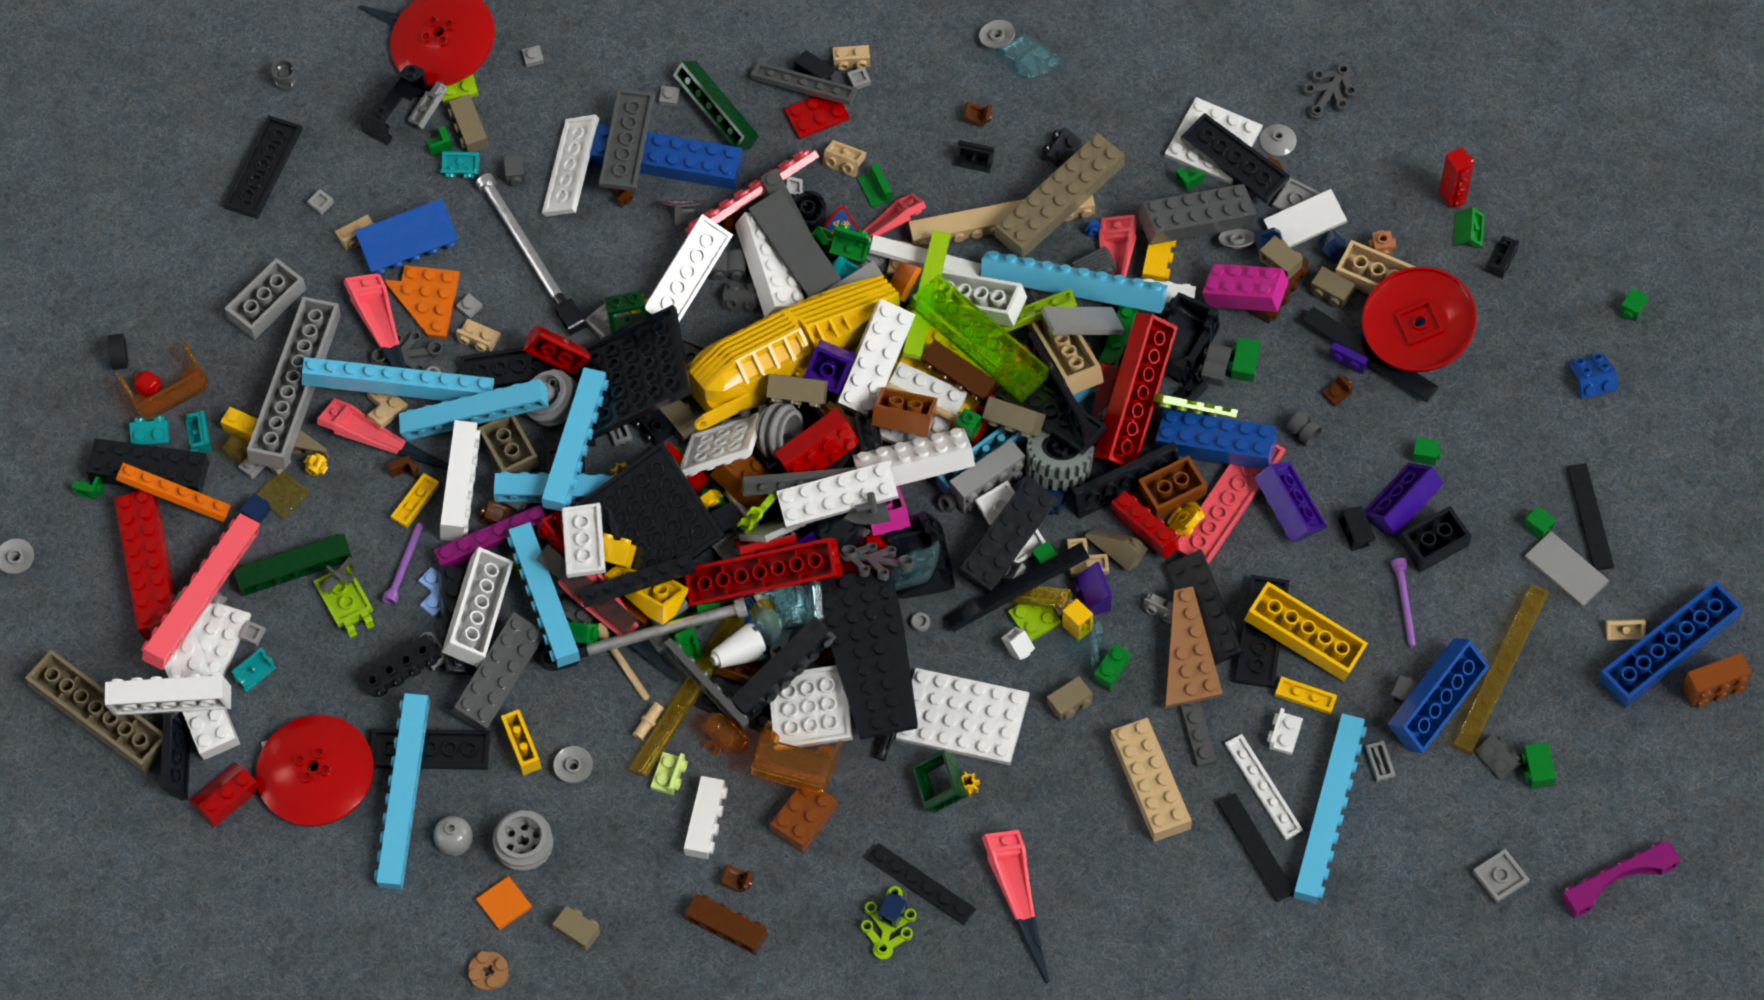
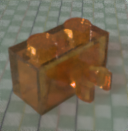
M713 712L701 726L713 739L706 742L704 746L709 749L714 745L715 749L711 753L712 755H718L721 747L727 753L737 754L749 740L722 713Z

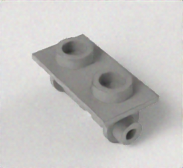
M1154 593L1152 595L1148 594L1147 598L1144 599L1143 609L1148 614L1157 615L1163 618L1165 622L1171 624L1173 603L1169 601L1167 606H1164L1166 599Z

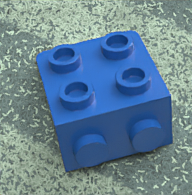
M1597 353L1568 362L1569 368L1578 379L1581 399L1618 390L1617 371L1604 354Z

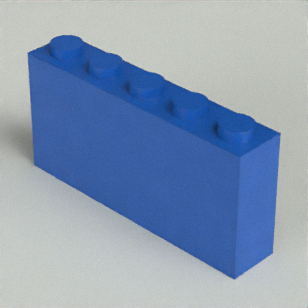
M442 198L354 232L370 274L385 273V268L391 266L393 269L404 265L403 262L409 259L410 262L421 259L420 255L425 253L428 256L433 255L441 247H445V249L456 246L455 242L459 240Z

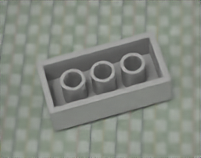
M276 258L224 308L228 320L255 340L307 290L304 279Z
M1009 440L975 463L974 467L968 468L950 480V494L955 498L959 509L963 513L971 512L978 507L974 501L975 499L1007 480L1010 483L1014 479L1017 481L1022 478L1025 473V455L1012 440Z

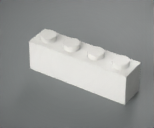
M701 776L684 845L686 856L708 859L709 854H713L715 842H712L714 835L717 836L719 831L717 820L718 817H722L724 809L721 803L722 799L727 798L728 793L724 780Z

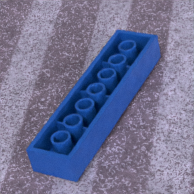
M598 124L590 153L591 164L594 166H603L611 125ZM648 132L640 174L735 190L743 161V151L740 147Z
M1715 581L1603 669L1598 681L1624 708L1628 707L1738 620L1743 607Z

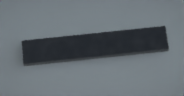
M1587 463L1568 466L1567 471L1593 567L1598 571L1611 569L1614 567Z
M1236 793L1218 801L1220 809L1276 902L1293 895L1295 892Z

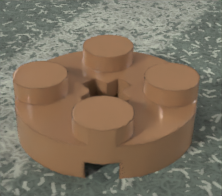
M482 951L478 953L468 968L472 984L475 988L484 992L501 988L509 977L507 961L503 956L495 952ZM491 967L494 973L485 976L484 969Z

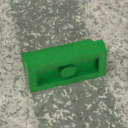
M877 162L870 165V173L858 177V181L871 207H876L892 200V191Z
M1474 207L1456 213L1453 245L1460 246L1468 243L1474 248L1483 247L1485 215Z

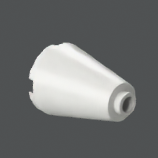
M751 623L744 625L711 651L710 660L712 664L718 668L763 660L766 658V655H763V652L766 651V646L758 630L754 631L751 628L754 625Z

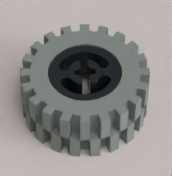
M1041 429L1039 437L1032 435L1031 438H1028L1025 471H1028L1030 478L1034 477V481L1038 484L1041 482L1042 487L1046 489L1048 486H1051L1054 491H1057V487L1062 488V491H1067L1068 487H1071L1073 490L1077 488V483L1083 485L1085 480L1089 479L1094 446H1091L1084 455H1081L1053 435Z

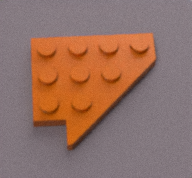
M404 265L401 281L385 280L386 286L428 337L447 339L460 272Z

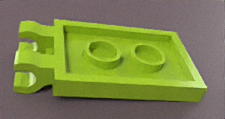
M777 493L770 494L759 507H751L746 514L747 516L752 514L751 517L742 518L737 523V527L739 528L743 525L746 528L744 533H749L753 529V525L759 522L763 517V513L778 497Z
M349 565L345 569L347 575L353 573ZM331 573L313 581L338 628L344 626L350 638L357 635L353 624L362 619L367 629L375 626L369 614L373 612V608L356 577L349 585L343 581L339 582L330 594H327L320 588V585L324 583Z

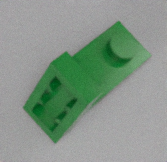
M679 615L671 621L684 618V615ZM693 627L670 633L674 642L677 641L682 646V651L687 656L690 655L695 662L703 659Z

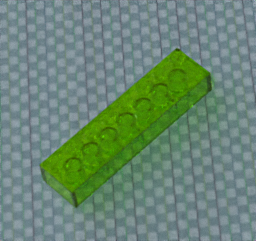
M939 273L912 296L911 308L1021 403L1048 379L1049 367Z

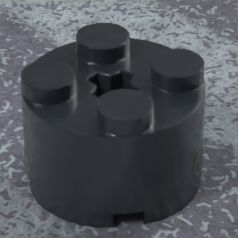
M808 190L805 193H798L793 196V200L811 233L818 226H825L827 207L822 195Z

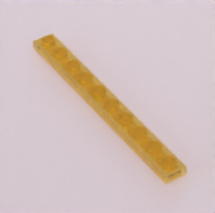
M1531 584L1453 745L1454 748L1472 755L1550 591Z
M738 615L725 618L696 663L700 670L703 669L707 672L709 679L717 668L710 660L711 651L744 626L746 622L744 617L738 618ZM689 676L631 764L629 770L633 774L643 777L648 776L702 690Z

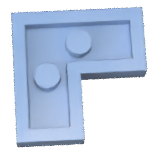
M430 567L418 580L422 586L431 592L420 604V608L433 618H436L441 613L438 572Z

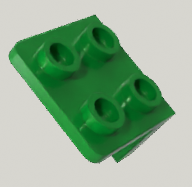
M841 224L839 227L834 226V237L829 254L837 257L842 256L848 260L865 264L871 246V238L868 233L863 230L855 232L849 230L850 227Z

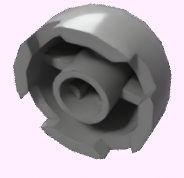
M448 816L436 824L433 840L436 848L442 854L458 856L470 848L473 832L465 819L459 816Z

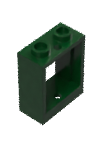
M642 290L604 298L611 334L647 317ZM640 309V313L613 318L614 314Z
M945 750L937 751L934 756L922 759L918 762L919 764L912 767L925 810L936 813L967 797L953 753ZM945 764L952 788L935 796L928 772Z

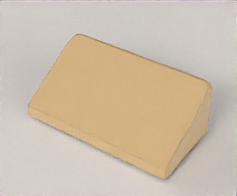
M1605 620L1606 639L1641 640L1646 636V620Z

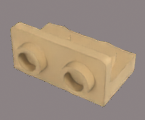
M869 45L834 47V68L847 70L848 68L870 67Z
M833 140L824 151L822 165L856 177L858 167L865 160L867 152Z
M367 214L336 230L335 233L345 250L354 249L359 246L354 232L374 223Z
M470 319L466 320L462 329H457L456 331L457 339L461 344L466 346L468 344L472 345L482 353L485 351L492 352L501 337L500 332Z

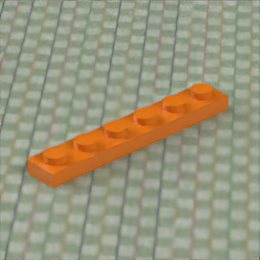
M122 463L116 477L117 481L221 522L225 521L231 507L230 504L126 463Z

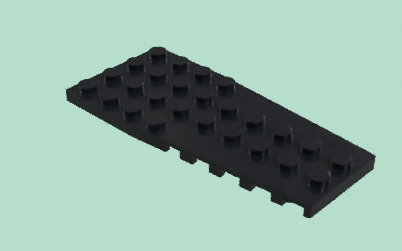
M890 566L884 567L889 570V578L887 580H879L877 578L878 572L872 569L867 577H861L857 572L843 575V577L814 582L822 621L837 637L829 647L858 730L859 739L861 740L918 728L903 617Z

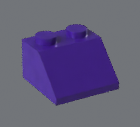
M820 339L804 378L828 380L827 390L838 394L855 354Z
M1098 561L1077 575L1076 584H1074L1076 594L1082 598L1080 602L1093 613V616L1111 611L1112 594Z

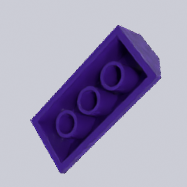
M1290 462L1269 465L1254 476L1258 488L1265 495L1268 505L1272 507L1277 521L1281 523L1286 537L1291 542L1301 541L1327 528L1326 523Z
M1408 463L1364 512L1372 525L1384 534L1396 536L1414 518L1415 514L1426 505L1427 501L1438 492L1444 483L1433 467Z

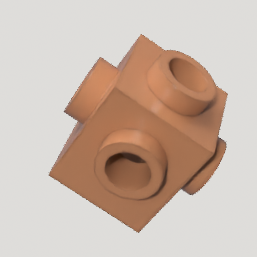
M1379 230L1372 233L1371 240H1368V247L1392 257L1393 249H1396L1395 237L1392 238L1391 231Z

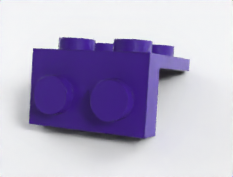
M1353 331L1354 333L1365 339V336ZM1336 342L1331 346L1329 359L1363 375L1368 367V358Z

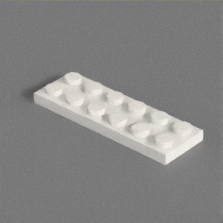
M596 114L565 120L542 214L546 217L576 213L599 122V117Z
M703 214L700 215L646 302V312L652 315L674 305L677 308L680 322L733 234Z
M889 460L776 491L786 529L856 510L855 505L868 502L867 494L869 492L875 493L877 504L899 498Z

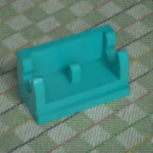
M204 410L187 414L186 419L188 420H185L190 451L201 453L211 451L207 418Z
M261 647L231 671L234 680L247 693L274 671L276 666L272 658H268L266 652Z

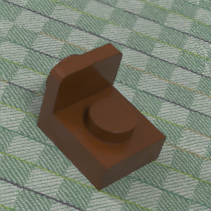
M611 188L612 193L619 197V207L623 208L633 200V191Z
M1339 374L1336 381L1322 391V395L1335 407L1352 394V382L1347 377Z
M489 500L485 505H481L479 509V523L483 524L485 521L495 524L507 519L510 508Z

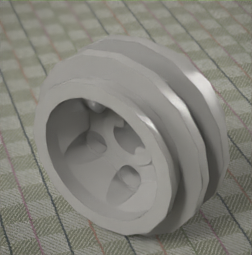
M553 369L541 372L533 379H541L547 386L549 407L527 412V414L542 426L551 427L567 421L578 387L577 382L561 370Z
M775 402L766 407L760 414L756 427V444L765 458L778 460L774 452L804 431L802 415L794 405Z
M520 810L509 813L499 821L494 829L493 844L496 855L503 865L513 870L528 871L535 869L546 862L552 852L554 840L550 825L543 816L533 811ZM512 832L515 833L513 837H509ZM534 833H540V837H533ZM512 845L513 850L510 851L506 847Z

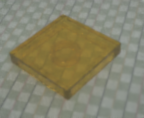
M283 470L256 495L269 502L271 510L284 520L310 494V491Z

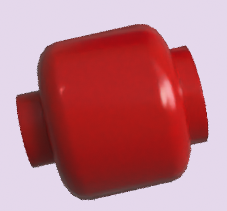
M149 370L142 373L138 372L133 379V382H135L134 390L145 398L156 397L162 388L161 379Z

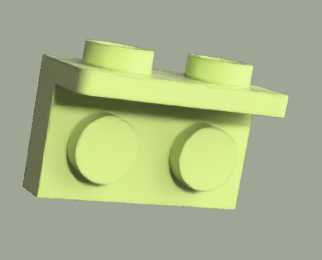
M665 752L662 753L651 784L652 790L674 795L675 790H679L682 781L680 779L681 772L685 773L688 764L685 754L680 753V756Z

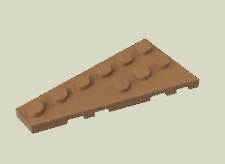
M1193 586L1174 590L1165 709L1223 695Z

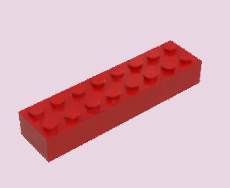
M1136 313L1103 422L1107 425V431L1098 439L1094 458L1115 468H1119L1139 458L1155 405L1153 396L1154 393L1158 394L1178 326L1153 314Z
M140 490L114 499L137 630L144 640L152 638L151 634L155 627H160L165 613H170L171 606L176 599L158 497Z
M825 538L695 566L696 573L684 576L686 587L688 588L689 606L696 607L701 604L721 603L742 597L745 598L808 585L814 582L843 577L837 539Z

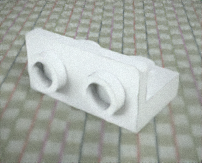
M1281 708L1279 714L1275 713L1272 723L1275 725L1274 731L1270 730L1267 742H1270L1269 749L1292 755L1303 718L1284 713L1285 709Z

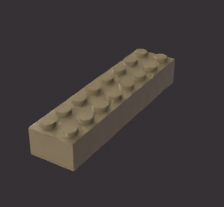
M1097 133L995 226V237L1018 257L1024 258L1124 167L1125 154Z
M50 650L25 677L29 688L146 774L161 758L163 732L139 714L114 716L105 706V689L53 650Z

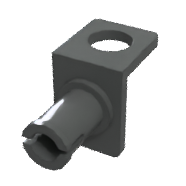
M348 557L337 571L327 565L326 567L331 571V575L320 585V588L327 594H330L339 582L343 581L349 585L360 573L362 567L351 557ZM354 565V572L347 575L345 573L346 567Z

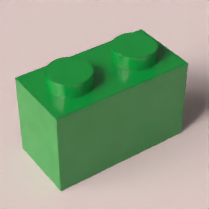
M1238 337L1237 344H1233L1231 355L1235 356L1234 361L1230 360L1228 371L1231 372V379L1248 382L1254 381L1261 341Z
M1113 644L1095 671L1093 683L1111 692L1129 665L1131 653Z
M1549 743L1525 745L1523 753L1520 754L1521 763L1526 766L1527 770L1524 771L1525 782L1529 783L1530 789L1554 786L1556 776Z

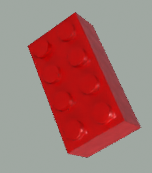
M835 408L775 451L774 454L786 473L824 470L860 443L847 420Z

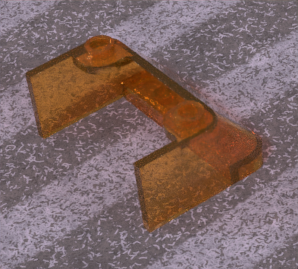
M184 339L181 340L183 352L192 366L184 370L182 374L183 380L151 397H145L141 394L133 396L120 373L117 374L122 390L134 410L143 419L151 420L204 392L208 388V379Z
M767 721L758 739L750 773L755 777L811 792H825L839 767L843 741H839L835 748L830 745H823L817 748L815 752L779 742V735L775 731L770 730L772 721Z

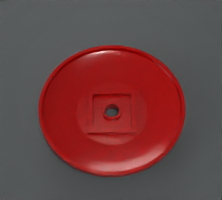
M414 0L399 15L391 33L390 51L394 64L400 72L407 65H416L424 69L428 87H433L437 81L445 86L456 84L472 75L487 59L495 38L493 16L482 0ZM438 31H444L441 36L436 37Z
M1432 267L1406 268L1383 279L1368 296L1362 314L1364 336L1373 353L1389 366L1407 372L1433 371L1456 360L1469 346L1477 324L1475 303L1466 286L1448 272ZM1419 319L1425 321V324L1421 327L1415 325V322Z
M328 715L306 716L282 726L269 738L262 748L256 767L258 791L266 806L282 820L305 827L328 825L349 815L366 797L374 776L372 751L362 733L350 723ZM317 763L319 766L315 771L308 770L310 764Z

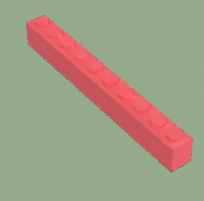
M241 513L236 519L233 518L228 526L229 530L222 533L219 538V544L212 547L209 558L202 561L199 572H195L190 579L191 583L189 586H185L182 589L181 597L179 600L175 599L170 613H165L160 627H155L150 641L146 640L141 648L143 661L160 670L164 669L257 537L260 523Z

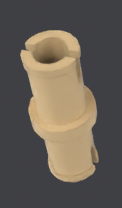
M653 702L646 715L641 717V722L632 735L643 741L651 727L653 728L656 725L655 721L664 708L660 704Z

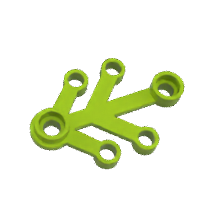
M892 886L887 890V895L897 891L898 895L903 897L901 888L897 886ZM866 903L865 912L871 915L883 933L880 939L873 930V923L869 920L862 922L861 930L873 942L875 957L880 960H886L892 956L893 948L904 941L912 939L913 931L909 927H904L901 930V934L890 940V935L905 924L914 922L917 918L916 911L911 908L907 909L897 928H894L878 920L876 903ZM869 906H873L875 909L873 911H869L867 908ZM913 913L914 917L909 918L907 917V914ZM870 925L871 928L867 930L864 929V926ZM909 932L910 935L906 937L903 933ZM881 947L887 948V950L884 952L880 951L879 949Z

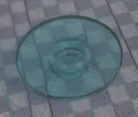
M762 608L756 611L750 621L754 625L751 628L754 631L758 630L766 647L773 646L781 635V620L772 609Z

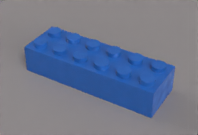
M1164 408L1156 437V446L1159 449L1163 445L1174 441L1177 445L1178 456L1186 457L1189 455L1190 458L1264 470L1271 465L1278 439L1277 427Z
M1453 638L1387 725L1407 750L1424 753L1490 667L1472 642L1468 639Z

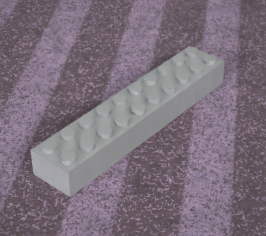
M302 297L247 447L250 463L286 470L315 390L314 386L302 385L304 357L326 359L341 317L338 303Z

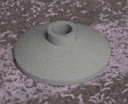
M994 20L982 27L979 38L981 43L988 48H1001L1008 45L1014 39L1015 28L1006 20Z
M1282 124L1270 125L1260 135L1261 147L1265 152L1273 156L1289 154L1294 150L1297 143L1294 131Z
M1246 229L1224 231L1219 235V242L1224 246L1239 250L1255 242V233Z
M10 539L0 545V569L3 572L19 574L27 570L33 563L34 550L27 541L23 539ZM15 557H19L17 561H13Z
M569 746L562 749L556 755L553 767L555 774L566 783H579L590 775L593 769V760L589 752L584 748ZM577 765V769L574 770L570 769V767Z

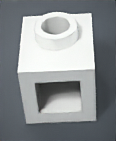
M1014 627L1001 638L1010 655L1019 660L1027 658L1035 649L1025 630Z

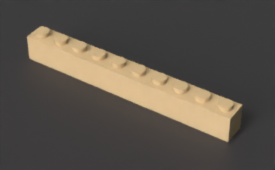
M1093 195L1065 221H1071L1077 217L1088 218L1095 214ZM1024 199L909 221L911 241L913 246L927 248L930 244L933 230L951 233L950 242H962L968 238L978 239L988 234L995 235V226Z

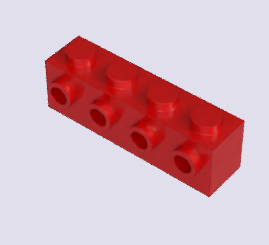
M1463 147L1447 153L1445 157L1439 192L1449 208L1461 207L1467 200L1474 161L1470 155L1468 156Z
M1124 491L1111 501L1113 515L1163 559L1166 560L1179 549L1176 531L1172 528L1169 529L1160 517L1156 518L1147 506H1142L1134 495Z

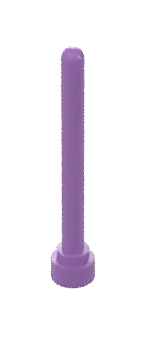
M421 523L415 525L391 588L384 592L382 601L386 604L395 606L398 602L399 593L397 591L423 529Z
M1396 558L1391 561L1392 570L1397 574L1408 646L1414 647L1416 642L1405 579L1407 560L1405 558Z

